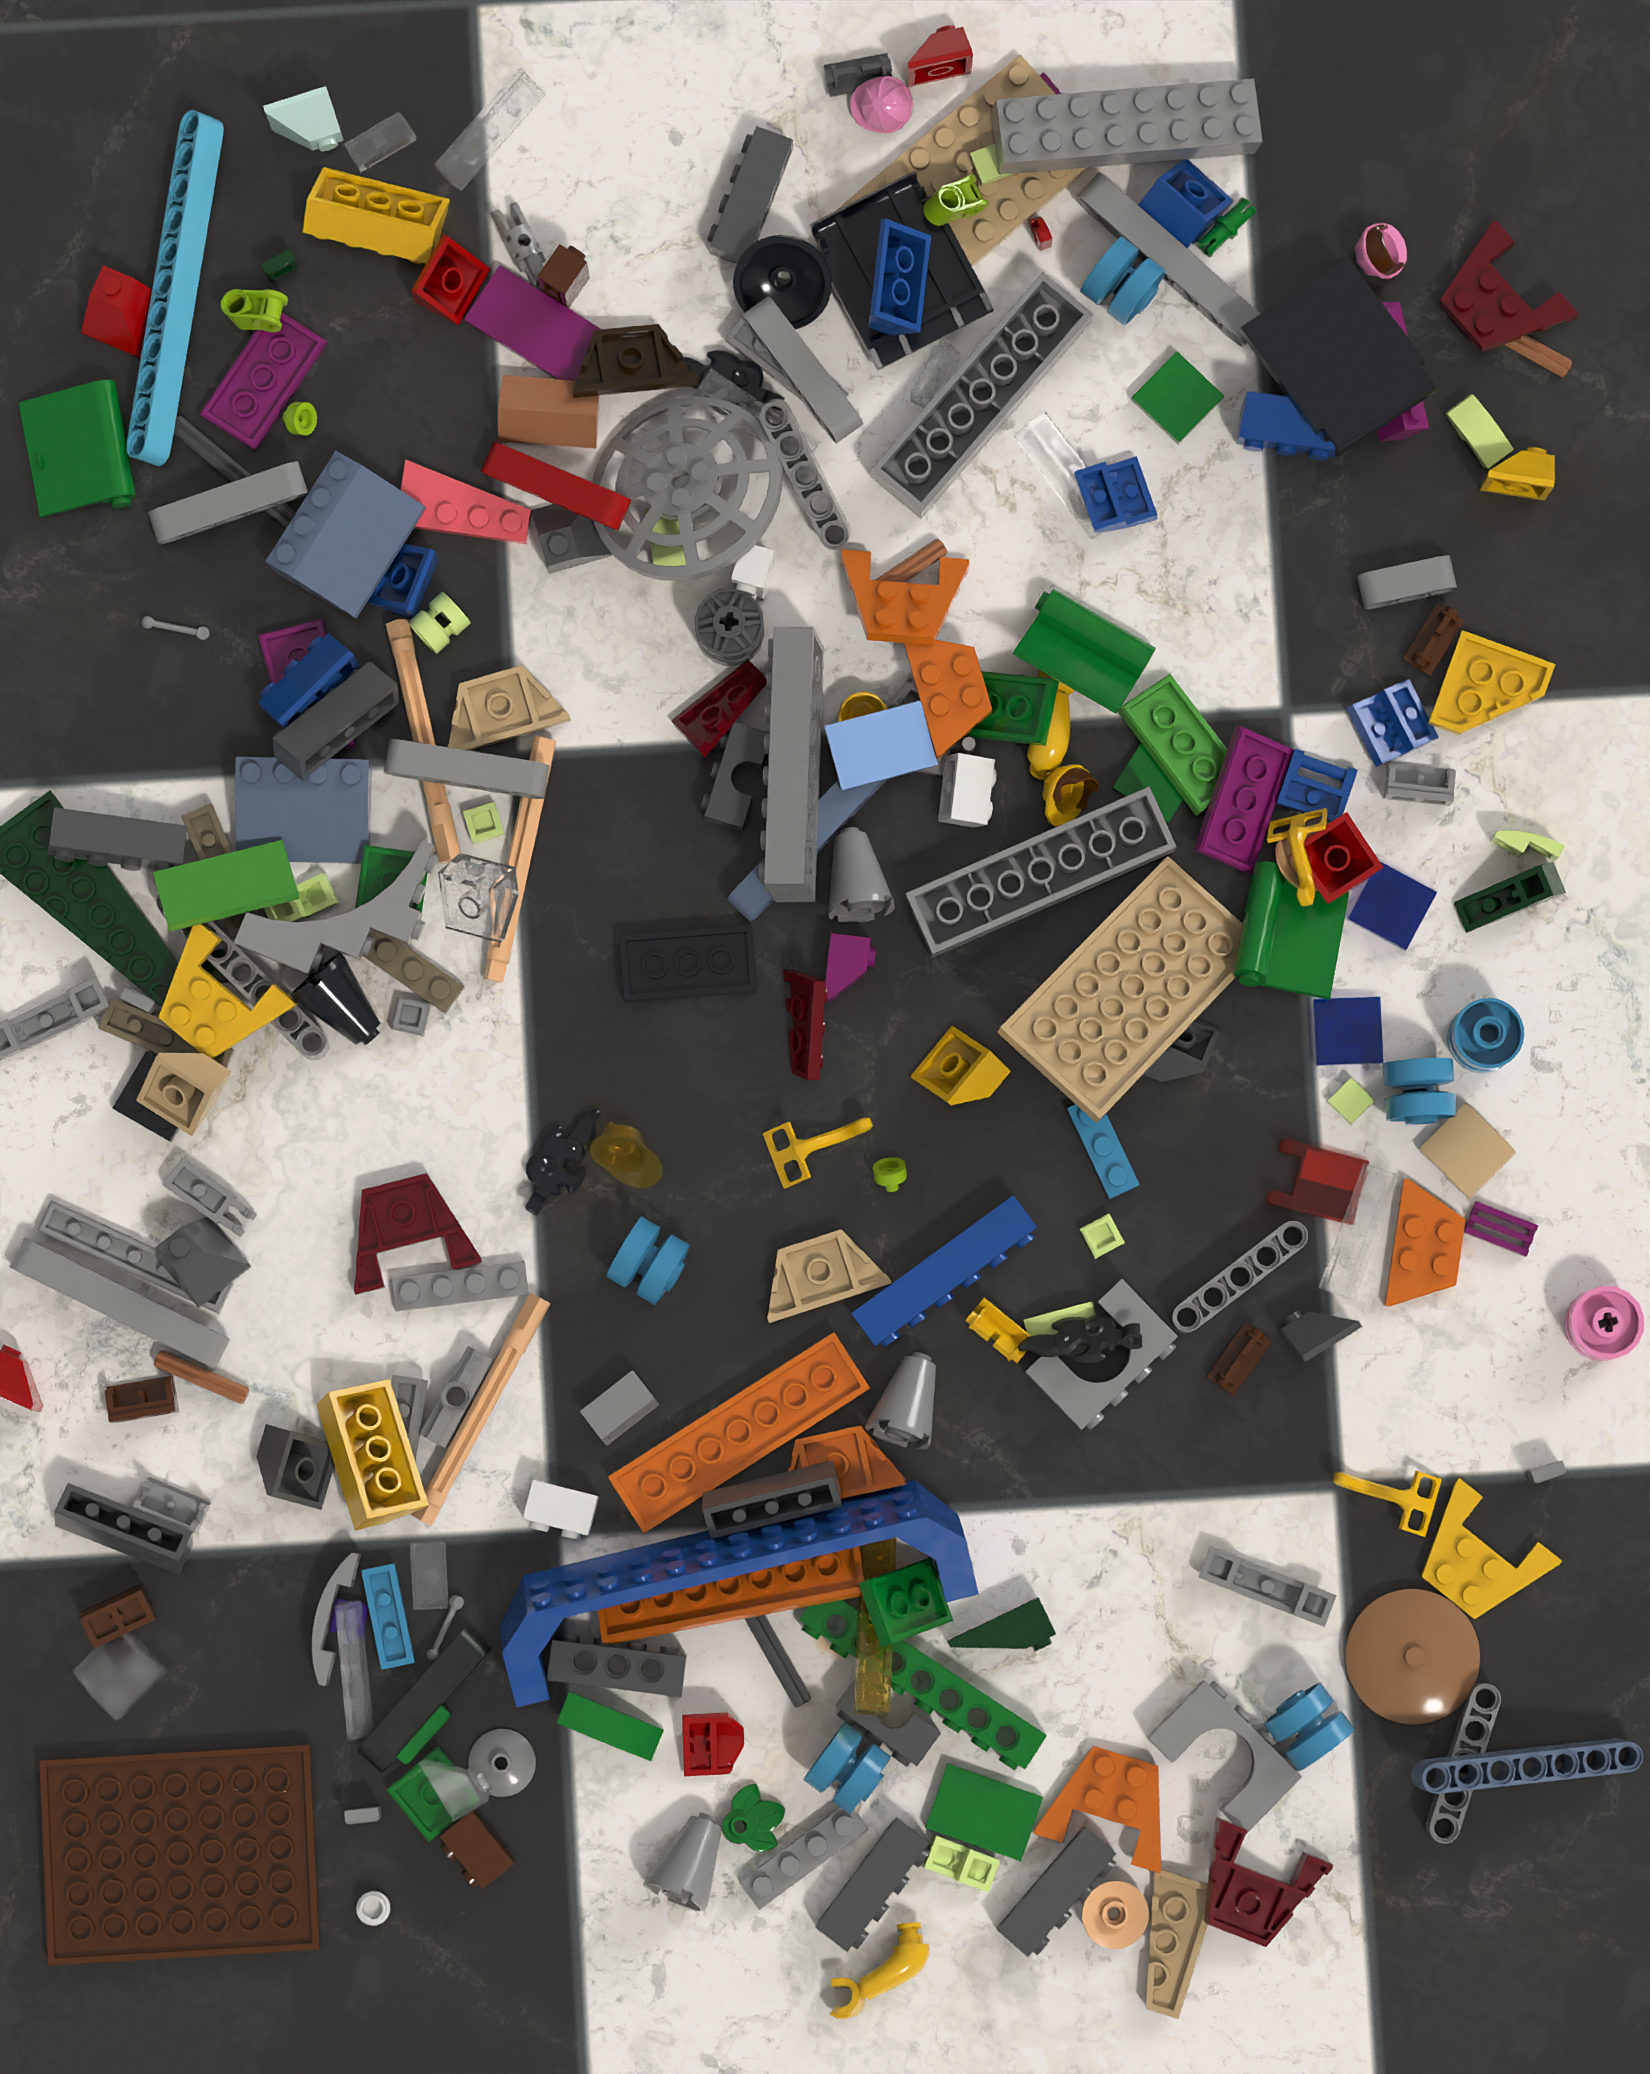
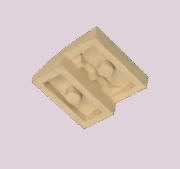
M1466 1102L1457 1110L1456 1117L1449 1118L1419 1148L1421 1154L1444 1173L1446 1179L1469 1200L1516 1154L1511 1145Z

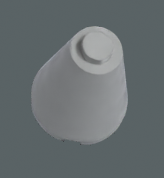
M856 827L841 830L840 834L834 838L828 902L829 918L833 919L834 916H837L838 922L860 923L875 920L874 913L883 911L884 916L890 914L895 908L894 900L867 834Z
M913 1352L912 1356H905L866 1422L865 1429L867 1431L874 1428L873 1436L902 1447H907L908 1442L918 1443L916 1449L929 1448L932 1438L936 1365L931 1362L932 1358L930 1356Z
M700 1813L698 1817L691 1816L646 1876L643 1883L644 1887L656 1895L659 1894L661 1889L662 1893L668 1897V1901L699 1912L700 1910L705 1911L709 1902L722 1829L717 1826L718 1820L705 1813Z

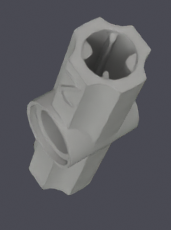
M467 1346L448 1383L442 1389L441 1396L420 1435L446 1448L465 1411L471 1405L473 1397L494 1359ZM453 1388H462L466 1394L464 1403L460 1406H452L448 1401V1393Z

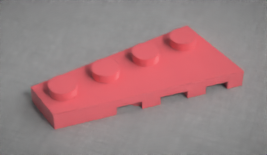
M405 459L401 491L426 507L414 529L527 544L531 519L530 509Z

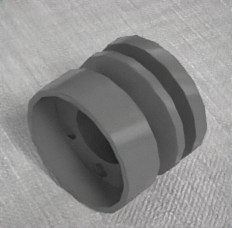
M734 588L719 589L708 595L698 606L695 616L696 639L702 653L712 662L723 666H737L747 660H751L761 649L764 639L763 612L757 601L748 593ZM727 618H733L734 624L738 625L733 626L732 631H725V625L723 624L727 622Z

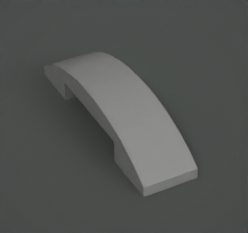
M95 976L66 990L67 993L15 1018L1 1021L0 1061L54 1038L110 1008L111 1006L98 977Z
M1210 1546L1199 1574L1201 1579L1323 1627L1326 1625L1337 1596L1213 1546Z
M351 1553L336 1569L323 1591L315 1614L312 1632V1659L318 1684L322 1686L329 1685L336 1652L324 1650L335 1599L337 1598L340 1585L354 1586L361 1558L359 1553Z

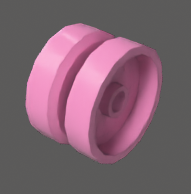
M1600 1286L1581 1293L1570 1303L1565 1315V1333L1570 1345L1580 1355L1591 1360L1609 1361L1628 1354L1638 1345L1644 1332V1315L1639 1303L1629 1292L1616 1286ZM1603 1318L1608 1321V1328L1606 1330L1605 1327L1600 1328L1598 1325V1321Z

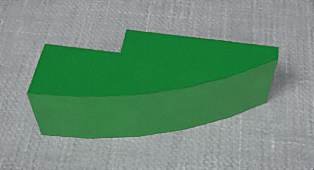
M572 1691L569 1692L556 1722L564 1727L649 1761L652 1760L664 1732L659 1727Z

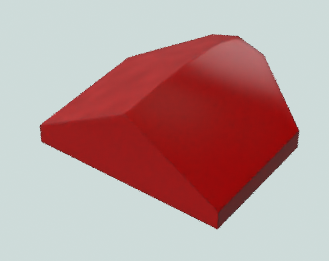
M728 1712L682 1715L684 1776L725 1775L731 1773L733 1765L744 1747V1727Z

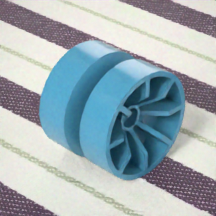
M1121 236L1095 265L1083 283L1080 292L1096 305L1105 301L1111 293L1115 295L1109 304L1107 313L1123 326H1126L1137 313L1141 314L1159 290L1158 286L1167 270L1150 257L1142 261L1134 269L1132 266L1138 257L1139 249Z
M1483 998L1468 1004L1453 1018L1447 1033L1448 1048L1454 1060L1463 1068L1475 1073H1490L1502 1068L1516 1057L1524 1041V1026L1517 1011L1508 1003L1495 998Z
M1452 1058L1406 1059L1382 1064L1384 1086L1403 1089L1402 1094L1391 1095L1385 1098L1386 1121L1405 1122L1406 1125L1438 1123V1119L1457 1116L1455 1094L1447 1091H1436V1086L1454 1082Z
M641 1216L618 1251L606 1277L626 1288L636 1275L639 1274L642 1278L637 1287L636 1295L656 1306L665 1291L670 1292L686 1265L683 1260L691 1245L671 1234L660 1248L656 1247L655 1243L660 1234L661 1227Z
M1321 1682L1305 1691L1301 1689L1290 1696L1276 1708L1277 1712L1264 1722V1726L1276 1742L1284 1741L1298 1733L1296 1735L1297 1739L1285 1751L1286 1756L1297 1771H1301L1319 1760L1343 1742L1355 1730L1342 1711L1335 1712L1326 1718L1322 1717L1321 1714L1331 1706L1334 1700Z
M844 1722L810 1768L803 1781L820 1793L824 1792L834 1780L838 1782L839 1786L832 1797V1802L850 1814L861 1800L865 1802L884 1776L882 1770L887 1765L891 1756L873 1743L857 1758L855 1751L863 1735Z

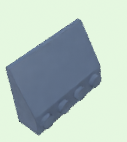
M335 451L265 562L278 575L357 619L426 510V507L361 464Z
M236 757V851L283 840L289 862L361 864L364 845H370L372 765L370 761L362 759H329L305 779L301 780L276 758Z

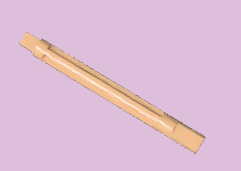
M396 619L386 623L392 654L395 658L413 742L435 745L415 656L412 633L408 624L409 620ZM422 781L437 855H439V863H450L461 859L462 855L445 785Z
M534 736L529 760L549 765L548 783L557 741ZM521 797L486 956L487 962L483 976L485 980L498 983L504 981L544 799Z
M532 1293L527 1297L503 1342L504 1344L431 1481L424 1489L429 1505L411 1514L413 1517L432 1526L458 1473L551 1303Z

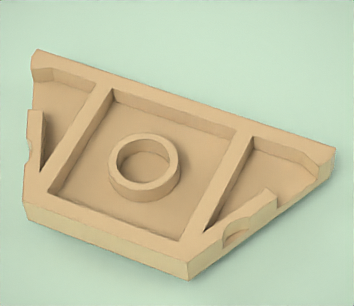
M521 665L459 683L450 740L447 747L471 751L567 723L571 719L568 712Z
M842 1229L777 1251L767 1319L769 1323H773L890 1285L891 1280Z

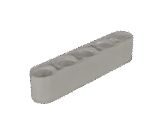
M769 296L741 315L748 329L836 444L864 424L855 408Z
M781 399L769 400L760 411L761 424L771 444H774L778 450L781 463L820 541L828 549H841L850 538L851 529L790 406ZM776 406L783 410L785 416L781 423L776 424L769 421L766 414L770 407ZM787 436L795 437L799 441V450L795 453L786 452L782 448V439ZM801 466L810 467L814 471V480L808 483L800 481L796 474L797 469ZM819 495L826 497L829 501V509L825 512H817L812 507V498ZM838 525L844 531V538L841 541H832L827 537L826 529L829 526Z
M295 461L153 509L148 512L159 545L176 541L307 495L308 490L299 463Z
M389 739L383 773L408 779L526 798L544 799L549 765L530 760L406 740Z
M1288 1221L1177 1305L1170 1316L1172 1327L1177 1332L1183 1334L1198 1329L1303 1248L1308 1240L1306 1227L1297 1221ZM1294 1228L1299 1232L1300 1242L1298 1245L1291 1246L1284 1241L1283 1233L1285 1229ZM1267 1248L1273 1252L1274 1261L1270 1266H1263L1258 1262L1257 1252L1259 1249ZM1240 1268L1247 1273L1248 1280L1244 1286H1236L1232 1283L1230 1274L1233 1269ZM1213 1288L1220 1292L1222 1300L1217 1307H1211L1205 1303L1204 1293L1207 1289ZM1181 1309H1189L1194 1313L1195 1322L1191 1327H1183L1179 1324L1177 1315Z
M1478 1683L1471 1689L1464 1702L1447 1757L1458 1756L1463 1753H1485L1501 1704V1695L1495 1686ZM1481 1689L1489 1690L1492 1695V1702L1485 1708L1479 1707L1475 1700L1476 1694ZM1472 1721H1477L1482 1728V1733L1476 1740L1468 1739L1465 1733L1467 1724ZM1468 1770L1463 1773L1458 1772L1460 1781L1464 1780L1468 1775ZM1473 1790L1461 1791V1799L1453 1805L1446 1802L1445 1793L1435 1794L1426 1821V1831L1431 1839L1447 1844L1457 1838ZM1446 1818L1451 1824V1830L1448 1835L1439 1837L1434 1830L1435 1823L1439 1819Z

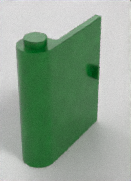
M114 380L94 381L19 402L40 517H47L98 502L111 503L112 508H122L131 505V500L136 498L130 458L126 450L127 442Z
M1055 589L1050 594L1044 591L1035 606V609L1040 612L1012 654L1116 714L1145 670L1156 648Z
M1268 861L1257 862L1253 868L1234 976L1245 986L1255 987L1261 985L1330 1000L1349 892L1327 904L1321 893L1315 891L1313 904L1302 907L1296 896L1298 888L1286 880L1278 864Z

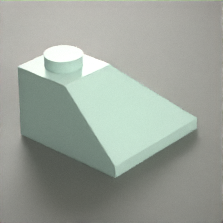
M326 86L263 106L272 131L311 150L328 151L337 147L338 142L344 141Z

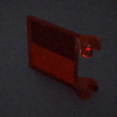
M1291 1139L1282 1140L1279 1152L1301 1157L1293 1193L1289 1195L1275 1190L1269 1191L1266 1203L1354 1226L1369 1161L1310 1146Z

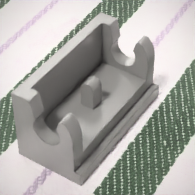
M1388 762L1384 799L1450 806L1454 801L1456 770Z
M632 1370L583 1408L580 1413L600 1439L608 1446L660 1404Z
M151 1477L143 1482L141 1494L135 1499L132 1508L193 1533H199L211 1505L210 1501Z

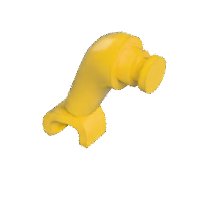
M1038 669L1037 677L1053 678ZM1060 681L1046 746L1030 744L1027 751V757L1031 763L1030 773L1033 777L1040 780H1045L1053 769L1061 765L1069 744V695L1074 690Z
M920 1922L897 1924V1931H901V1936H898V1946L892 1948L893 1953L889 1959L860 1978L859 1983H855L848 1978L831 1979V1986L833 1988H850L852 1991L850 2003L843 2007L835 2006L830 2013L831 2016L843 2020L857 2016L865 2006L866 1998L871 2000L915 1977L925 1967L930 1949L929 1944L923 1943L922 1935L918 1934V1929H921Z

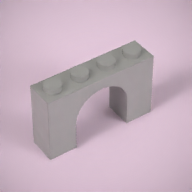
M1123 1279L1096 1303L1120 1329L1129 1323L1140 1324L1142 1348L1129 1349L1127 1363L1118 1376L1102 1383L1088 1382L1076 1376L1058 1356H1041L1024 1372L1079 1430H1082L1085 1426L1089 1430L1093 1429L1105 1417L1101 1411L1109 1403L1115 1407L1129 1394L1124 1389L1133 1380L1139 1384L1152 1371L1148 1365L1157 1356L1163 1361L1177 1347L1173 1341L1178 1336Z
M1202 1680L1147 1739L1173 1763L1200 1735L1207 1731L1228 1729L1240 1735L1247 1743L1251 1752V1771L1245 1783L1219 1810L1232 1823L1248 1830V1833L1302 1776L1297 1772V1769L1286 1754L1281 1756L1273 1748L1276 1741L1263 1728L1257 1732L1248 1723L1252 1717L1237 1704L1233 1709L1224 1700L1228 1694L1214 1680L1210 1685Z

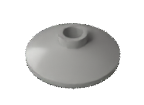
M509 1729L492 1730L482 1735L473 1745L469 1754V1772L474 1783L485 1793L497 1797L511 1796L523 1790L530 1783L536 1768L535 1753L529 1741L518 1732ZM498 1757L507 1759L508 1766L506 1769L500 1770L495 1766V1761Z

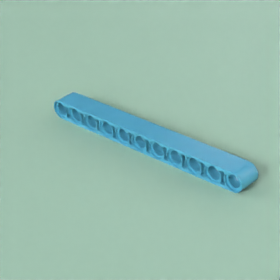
M190 110L184 114L179 126L126 443L127 454L130 457L156 466L163 465L169 458L224 133V127L220 120L195 110Z

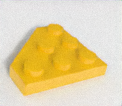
M1462 630L1428 724L1460 735L1538 700L1545 695L1556 664Z

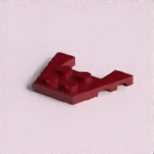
M1496 220L1491 223L1439 302L1443 310L1480 352L1519 340L1521 336L1536 331L1542 332L1551 329V326L1562 322L1574 321L1578 316L1576 309L1560 291L1532 311L1491 265L1493 261L1512 248L1515 242Z
M427 1173L362 1189L354 1282L355 1295L385 1288L377 1256L378 1253L444 1237L452 1270L482 1263L480 1255Z
M1217 1817L1214 1825L1204 1922L1225 1932L1267 1947L1294 1915L1292 1911L1304 1897L1308 1898L1315 1890L1314 1885L1324 1874L1327 1876L1334 1865L1329 1861L1303 1851L1290 1882L1286 1883L1235 1863L1234 1861L1248 1830Z

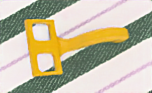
M1327 808L1270 821L1268 843L1287 839L1289 842L1299 880L1296 896L1302 907L1312 905L1315 897L1314 880L1305 851L1304 840L1308 833L1326 829ZM1322 816L1320 823L1304 827L1308 819ZM1290 824L1288 831L1273 834V830L1276 827Z
M864 1117L841 1128L805 1140L796 1139L790 1122H786L762 1134L782 1186L786 1189L811 1178L805 1162L810 1153L863 1134L873 1127L871 1118ZM780 1129H784L790 1145L778 1151L773 1142L772 1134ZM792 1160H796L802 1176L800 1179L790 1182L785 1173L784 1165Z
M1416 1470L1411 1487L1405 1490H1398L1363 1480L1343 1472H1335L1332 1480L1333 1483L1340 1487L1398 1504L1404 1510L1399 1529L1422 1537L1426 1536L1442 1481L1440 1478ZM1422 1477L1429 1478L1433 1482L1428 1498L1420 1497L1417 1494ZM1413 1509L1423 1512L1422 1523L1417 1531L1408 1527V1521Z

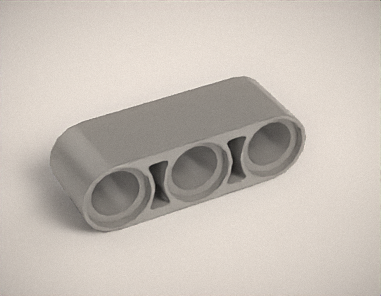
M1448 555L1378 569L1357 576L1364 609L1389 606L1444 594L1457 589L1451 559Z

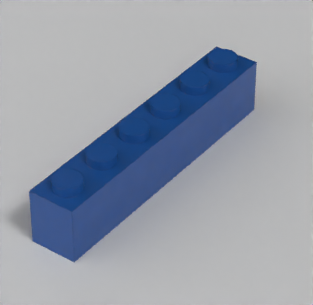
M1013 1195L851 1313V1316L874 1347L881 1343L885 1348L900 1337L897 1331L908 1323L913 1328L927 1317L924 1311L935 1304L937 1308H940L954 1298L951 1291L962 1284L966 1289L980 1279L981 1276L978 1271L989 1264L993 1269L1006 1260L1008 1256L1005 1252L1014 1245L1021 1249L1035 1238L1032 1232L1037 1229V1226Z

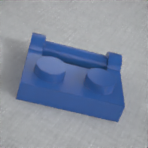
M1295 748L1276 804L1300 813L1327 808V822L1330 823L1343 815L1358 769L1349 766L1345 769L1304 755L1305 751ZM1299 767L1343 781L1341 789L1297 775Z

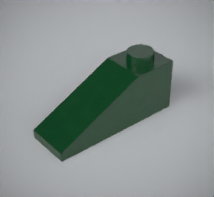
M1554 862L1524 871L1455 901L1454 904L1466 933L1537 906L1566 893Z
M1039 1597L947 1640L950 1648L1027 1649L1032 1646L1035 1652L1052 1644L1050 1637L1056 1635V1632Z

